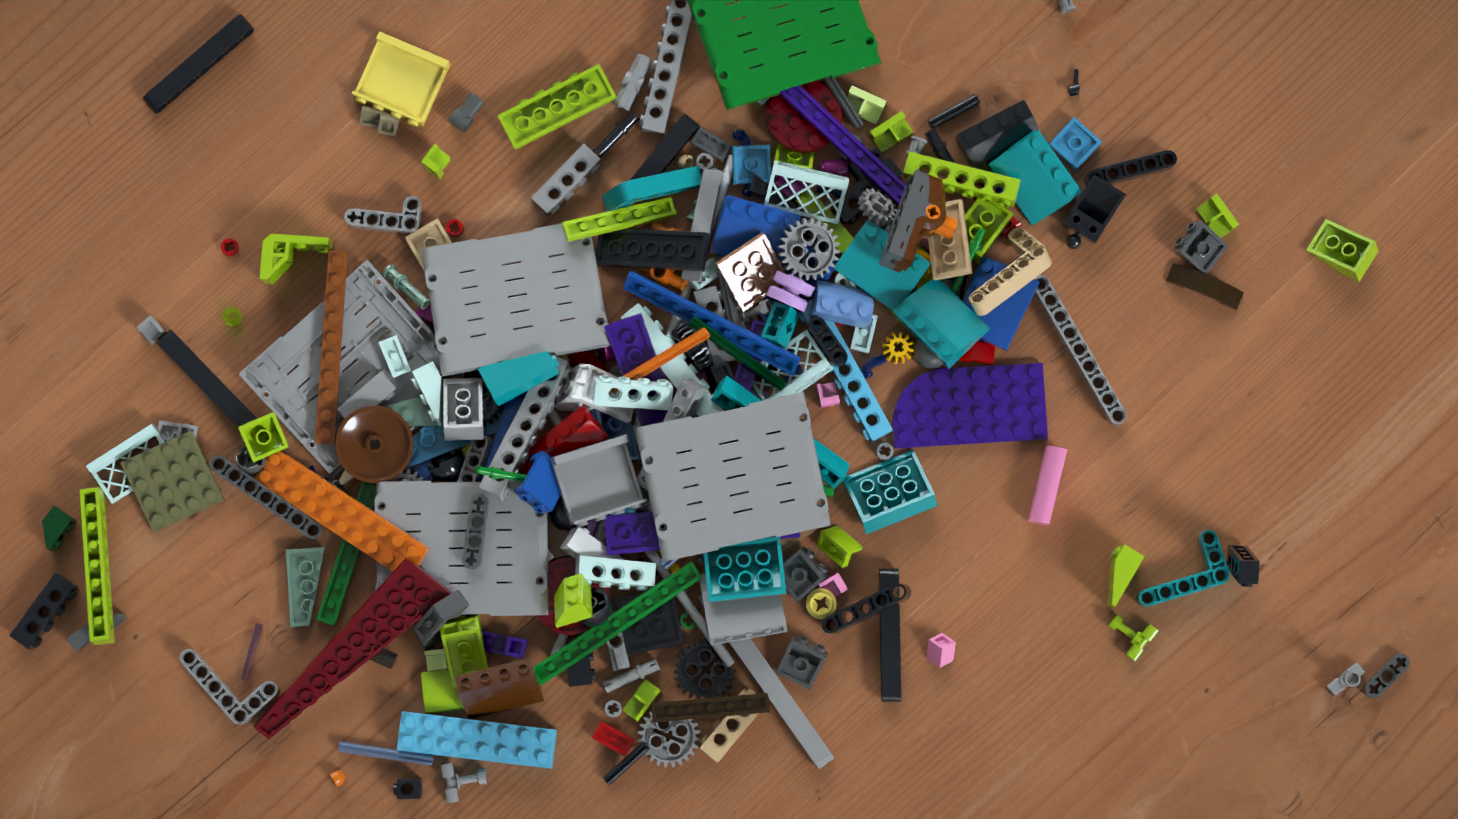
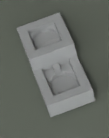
M159 420L157 432L163 441H169L191 430L196 438L198 426Z

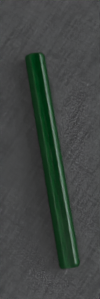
M696 316L689 322L690 326L697 331L706 328L710 335L708 338L710 341L780 391L785 387L786 381Z

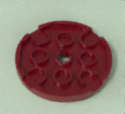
M817 81L800 85L841 124V106L827 86ZM782 96L770 97L766 108V124L771 136L782 147L793 152L811 153L823 149L830 143L807 120L800 119L798 116L799 112Z
M573 557L561 558L548 564V615H536L545 627L562 635H578L593 628L582 624L580 621L558 628L555 626L554 594L564 578L575 575L576 559ZM593 568V575L599 577L600 571L597 568ZM592 583L591 587L596 589L602 588L609 596L608 588L599 587V584Z

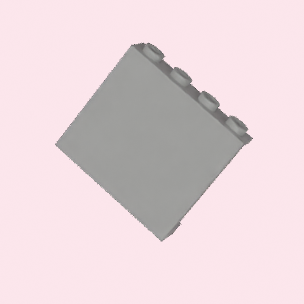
M627 434L550 458L570 525H577V528L588 525V520L595 519V522L606 519L607 514L613 513V516L624 513V509L631 507V510L642 507L643 502L647 501V499H643L626 442H629Z
M706 572L701 574L703 578L699 582L711 645L787 632L781 595L709 602Z

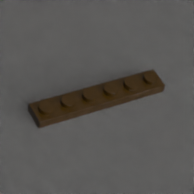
M768 693L651 703L653 723L770 712Z

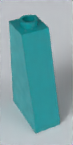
M548 351L482 366L478 370L496 404L500 406L559 374L557 369L559 363L555 355L551 357Z

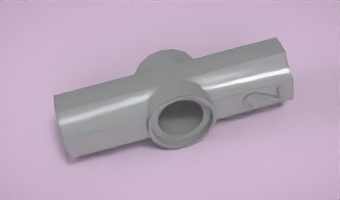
M637 54L630 71H627L622 81V88L617 95L614 106L629 112L636 95L640 93L644 85V78L652 64V59L643 54Z
M622 632L617 635L621 639L618 646H612L610 640L606 642L614 671L630 667Z

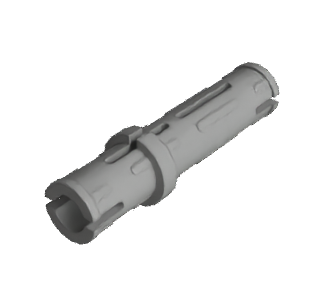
M655 658L641 666L638 664L636 668L604 681L603 685L606 692L609 693L637 679H644L646 675L661 669Z

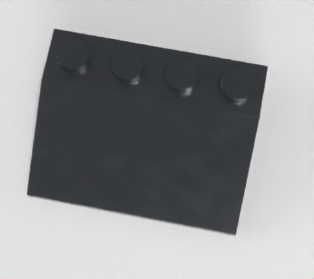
M1022 100L958 133L955 139L970 167L994 173L988 164L1031 131L1039 130L1027 103L1025 100ZM979 183L981 188L985 186L983 183Z

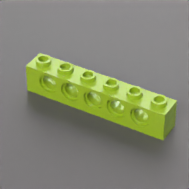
M909 152L903 171V179H906V181H908L916 169H928V174L938 178L939 174L944 173L948 176L946 179H941L943 180L945 192L962 193L961 195L964 197H977L987 203L991 201L997 202L1003 207L1015 206L1020 188V179ZM959 178H964L966 182L964 184H959L956 182V180ZM983 183L985 186L978 189L975 187V184ZM1000 187L1003 189V192L995 193L993 190Z

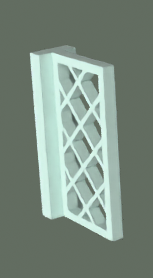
M774 160L764 205L838 224L849 178ZM775 175L783 176L787 183L777 188L774 183ZM796 180L802 181L805 185V188L798 192L791 185ZM815 184L821 185L824 192L816 197L810 190V187ZM789 185L794 194L784 199L779 190ZM833 189L842 190L841 197L835 201L832 200L828 193ZM808 190L812 199L803 204L798 195ZM776 192L782 199L778 204L768 203L770 196ZM826 194L831 203L822 208L817 199ZM796 196L801 206L796 209L790 208L787 201ZM815 201L820 210L815 213L808 212L805 206ZM834 206L837 211L836 218L827 217L824 210Z
M805 330L791 340L787 349H785L795 350V355L798 354V351L808 352L806 362H799V364L805 365L804 372L801 375L794 374L792 376L781 372L780 369L772 371L779 377L780 375L789 376L788 384L781 391H777V388L773 385L765 383L763 378L762 382L754 381L752 386L762 401L800 393L834 369L808 330ZM807 336L810 341L809 348H799L800 340ZM811 353H817L822 358L816 364L809 363ZM765 361L760 362L762 365L768 368L769 363ZM764 386L774 387L773 394L766 399L763 395Z
M153 423L86 465L112 504L133 491L132 486L125 485L126 474H124L122 484L111 482L114 471L125 473L124 470L114 468L116 460L119 458L130 459L132 450L135 448L144 449L143 452L151 449L147 448L148 440L153 436H156L159 445L165 443ZM102 469L111 470L109 481L101 480L97 472ZM111 484L122 486L120 495L115 498L109 492Z

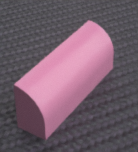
M1054 446L1045 447L1028 522L1044 526L1050 524L1068 449Z

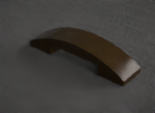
M1175 263L1172 264L1166 279L1169 283L1195 291L1219 301L1220 304L1237 310L1244 293L1221 280Z

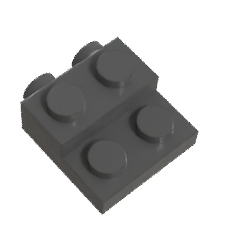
M1200 221L1192 222L1186 228V235L1180 237L1175 242L1176 248L1173 251L1199 272L1208 274L1229 245L1205 223Z
M804 546L783 563L786 590L797 602L829 576L826 573L828 572L827 567L821 562L818 563L814 559L815 553L810 548L806 549Z
M793 636L776 674L811 690L828 652L820 644H815L814 646L808 643V639L804 636Z

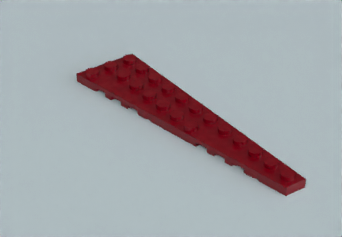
M406 557L256 722L254 728L268 739L273 737L287 726L291 720L302 714V711L316 703L321 696L331 691L335 685L345 680L379 653L382 648L393 642V639L408 630V627L416 621L418 622L434 604L450 595L451 592Z

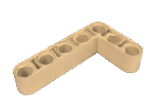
M1015 228L1008 234L1015 252L1020 257L970 294L969 301L976 315L983 316L988 314L1051 266L1052 261L1045 246L1024 229Z

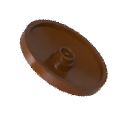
M377 405L365 406L353 411L341 423L335 440L336 454L342 467L354 478L368 483L385 482L399 475L408 465L413 453L412 432L404 418L392 409Z

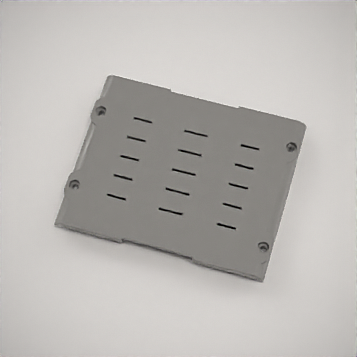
M562 224L534 228L533 231L482 240L472 239L428 247L422 250L442 376L475 371L482 366L548 351L549 354L555 353L558 356L611 346L604 327L608 322L592 237L567 242Z
M368 260L346 278L341 348L346 347L341 351L337 408L380 371L396 387L394 390L396 394L388 401L384 399L379 403L383 407L417 397L422 392L420 388L416 390L411 380L414 378L412 371L433 361L439 374H442L438 349L434 348V345H436L435 334ZM324 300L285 336L279 337L243 369L239 375L330 474L341 463L336 454L335 442L334 445L315 443L318 396L310 401L319 391L322 345H319L322 343ZM366 304V306L355 315V313ZM376 317H378V319L375 322H373L368 328H366V326L369 323H371ZM389 330V332L378 341V339ZM397 335L406 359L411 356L413 357L408 361L411 371L393 378L379 342ZM356 358L358 359V360H357L355 363H353L346 371L343 372V370H344L348 365H350ZM297 364L299 365V366H298L296 369H294L289 375H287V373H288L290 370H292ZM369 372L362 380H360L356 385H354V383L357 382L364 374ZM309 377L311 378L302 387L298 388ZM265 392H267V393L269 394L268 397H265V396H264V393H265ZM338 410L336 414V423L343 417ZM343 420L340 421V422L336 425V428H335V440H336L337 431H338V429H339L341 423L343 422Z
M804 392L748 403L746 407L694 418L688 416L635 428L662 561L719 550L720 547L766 537H780L831 525ZM779 430L781 431V432H778V433H773V434L766 435V433H770V432H774V431H779ZM738 439V441L719 445V443ZM783 447H784V449H782V450H777V451L769 452V450H774V449H778V448H783ZM690 449L692 450L689 452L676 454V452L686 451ZM741 456H742V458H740V459H735V460L723 462V460L732 459V458H737V457H741ZM788 465V466H786V467H781V468L773 469V467ZM695 467L694 469L680 471L681 469ZM745 474L744 476L726 479L727 477ZM791 482L790 484L776 486L777 484ZM694 484H699L698 486H693V487H689V488H683V487H685V486H690V485H694ZM749 491L748 493L730 496L731 494ZM790 499H795L794 501H789V502H785V503H780L781 501H786V500H790ZM702 501V503L687 506V504ZM752 508V510L743 511V512H738V513H733V512H735V511H740V510ZM706 518V520L691 523V521Z
M396 481L376 483L375 512L405 532L421 531L408 533L430 548L422 560L420 568L451 593L460 590L469 604L461 615H548L547 513L539 515L533 510L532 506L522 501L514 492L515 488L520 487L523 482L513 481L510 486L511 492L507 498H504L503 502L485 495L489 500L482 561L477 569L472 570L466 567H450V565H464V549L449 548L464 547L466 532H449V530H467L470 501L474 495L482 494L479 489L481 482L433 483V481ZM479 497V500H475L478 510H473V514L479 513L484 515V511H480V506L485 504V501L481 499L482 497ZM468 512V514H449V513ZM496 512H511V513L496 514ZM406 513H421V515H406ZM479 516L474 517L472 525L476 528L480 527L482 519ZM496 529H512V531H497ZM472 536L469 543L472 547H476L479 545L480 539L477 536ZM510 546H512V548L497 549V547H510ZM468 548V552H472V556L467 559V562L470 563V566H473V563H477V559H474V552L479 553V550ZM376 561L377 584L375 591L393 572L378 561ZM497 564H512V566H497ZM454 582H469V584H450V583H454ZM497 582H512L507 584H497Z

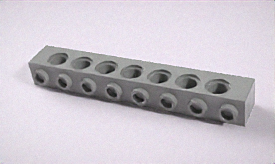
M672 0L671 5L666 7L665 17L668 18L666 24H662L660 34L663 35V40L658 42L656 53H659V57L653 63L652 71H655L654 78H650L648 89L651 91L649 97L646 96L644 101L646 113L641 115L639 126H642V132L665 137L692 20V13L687 0ZM678 1H684L686 3V6L684 8H678L676 6V3ZM679 19L682 21V24L675 27L672 25V21ZM670 37H675L678 42L671 45L667 40ZM666 55H670L674 60L671 63H666L663 61V58ZM666 73L669 75V79L661 81L659 76ZM659 91L665 94V97L660 100L655 98V94ZM653 110H659L661 115L654 118L650 113Z
M555 356L559 363V366H557L559 371L555 380H546L528 390L489 468L498 467L503 471L520 474L519 469L522 463L524 464L527 461L528 451L531 446L535 445L539 429H543L547 414L551 413L554 408L556 396H560L563 390L562 384L571 375L572 369L569 361ZM542 392H549L546 397H540ZM534 408L540 409L536 414L531 413ZM525 425H531L529 430H522ZM516 442H523L522 446L514 447ZM510 458L514 459V462L512 464H505L506 460ZM485 475L479 485L481 493L503 502L504 498H507L511 492L510 486L513 480L504 479L498 482L496 481L497 479H492Z

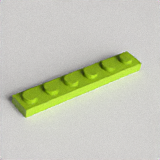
M671 197L565 221L562 222V228L567 242L673 218L676 217L677 213Z

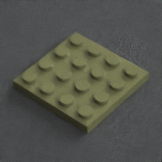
M192 430L121 462L153 533L225 500Z

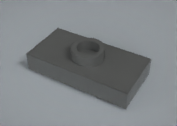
M700 126L690 141V144L710 154L722 163L732 148L731 144Z

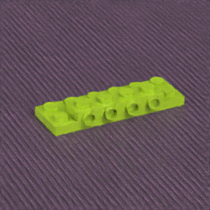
M600 64L580 74L574 73L570 75L568 80L562 83L558 81L552 84L551 88L546 91L540 90L536 92L534 97L529 100L527 98L520 100L517 106L497 116L514 149L517 150L617 99Z

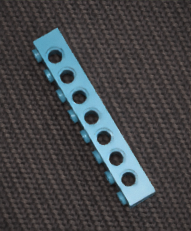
M813 299L808 302L805 312H798L802 323L806 322L807 325L812 318L810 315ZM824 320L848 355L845 366L849 368V373L842 375L837 367H834L830 373H834L836 377L834 382L838 389H843L845 393L843 398L846 404L854 409L855 412L852 414L856 422H861L864 428L862 430L866 440L870 439L871 442H874L891 433L893 429L835 323ZM821 324L811 325L814 331H820L822 329ZM832 339L829 341L822 340L823 345L826 347L833 345ZM840 354L834 360L837 363H841L844 361V356ZM855 382L858 385V390L855 392L850 391L848 384ZM865 399L868 406L861 409L858 407L857 401ZM874 416L877 419V423L869 425L866 422V418Z

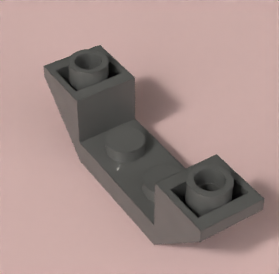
M456 590L434 604L413 627L415 636L425 651H429L439 640L435 634L448 619L459 617L469 606L460 590Z

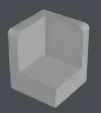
M151 315L136 327L152 345L167 333Z

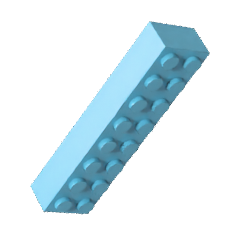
M402 711L397 750L552 769L557 730Z

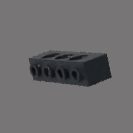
M889 157L885 159L882 163L902 181V171ZM867 176L845 194L839 218L844 225L848 223L851 225L859 219L858 214L862 210H859V207L851 209L848 203L850 201L858 203L864 189L874 188L876 192L880 190L883 195L885 194ZM831 206L830 209L836 215L837 211L834 206Z
M1228 545L1226 563L1229 572L1235 580L1243 587H1252L1253 584H1258L1260 566L1258 558L1247 546Z
M55 572L9 636L27 649H36L43 640L41 638L45 632L48 633L54 626L53 621L56 616H61L65 611L66 607L64 605L67 601H71L76 596L78 586L60 573ZM56 591H59L61 593V599L55 602L53 600V594ZM44 607H48L50 613L44 618L41 611ZM32 623H36L38 625V630L36 633H32L30 631V626Z

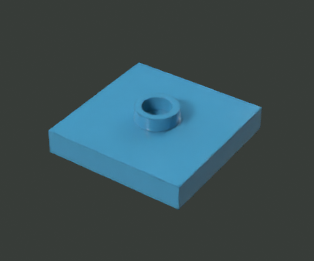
M1073 117L1049 145L1072 168L1077 170L1100 146L1102 141Z
M770 145L731 146L733 185L750 184L754 174L758 175L766 183H769L771 177Z

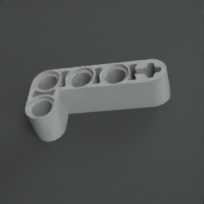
M409 196L404 200L402 213L352 208L345 212L344 219L348 226L355 229L411 234L420 229L422 204L416 196ZM410 202H417L418 206L416 209H408ZM355 214L359 219H355L354 222H352L350 218H352ZM372 216L378 218L374 225L368 224V219ZM391 218L397 220L393 227L387 226V221ZM409 220L416 222L412 229L406 228V223Z

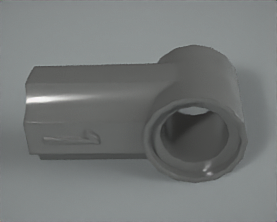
M470 93L460 108L454 110L448 122L464 133L472 124L474 116L483 106L484 101L477 95Z

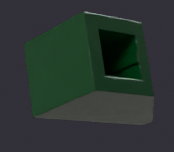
M54 505L42 520L46 548L50 551L58 550L64 542L62 540L66 533H71L76 519Z

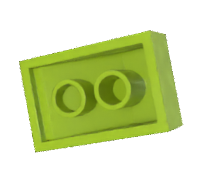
M977 198L965 214L968 244L974 239L979 227L986 230L980 243L981 247L973 258V261L977 264L988 253L1014 214L1007 208L1000 206L997 202L991 201L987 203L981 201L980 198Z
M1325 219L1306 249L1308 253L1336 271L1360 282L1379 252L1374 240Z
M1125 544L1117 548L1115 547L1110 555L1112 560L1109 567L1107 606L1110 608L1116 607L1145 557Z

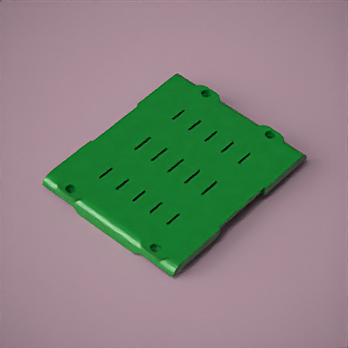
M687 0L726 110L779 95L780 91L826 77L833 79L882 64L877 51L878 45L875 36L868 27L859 0ZM736 1H740V2H737V3L730 4V5H727V6H726V4H729V3H732V2H736ZM788 4V5H786V6H783V7L776 8V9H773V10H772V8H775V7H778V6H782V5ZM833 8L832 10L820 13L821 11ZM744 16L746 17V18H742V19H739V20H736V21H732V20H734V19H738V18H741V17H744ZM790 20H794V21H792V22H788V23H785V24H782V25H778V26H777V24L784 23V22H787V21H790ZM838 24L837 26L826 29V27ZM750 32H751V34L738 37V36H740V35L747 34V33H750ZM799 35H800V37H797V38H794V39H790V40H787V41H784V42H783V40H786V39H789V38L796 37V36H799ZM844 40L843 42H839V43H836V44H833V45L831 44V43H834V42H838V41ZM756 48H757V50L750 51V52H747V53H743V52H745V51H749V50H752V49H756ZM804 51L806 52V53L799 54V55H796V56H793V57H789V56H791V55L798 54V53H801V52H804ZM763 64V66H759V67H756V68H753V69H749V68H751V67H754V66H758V65Z

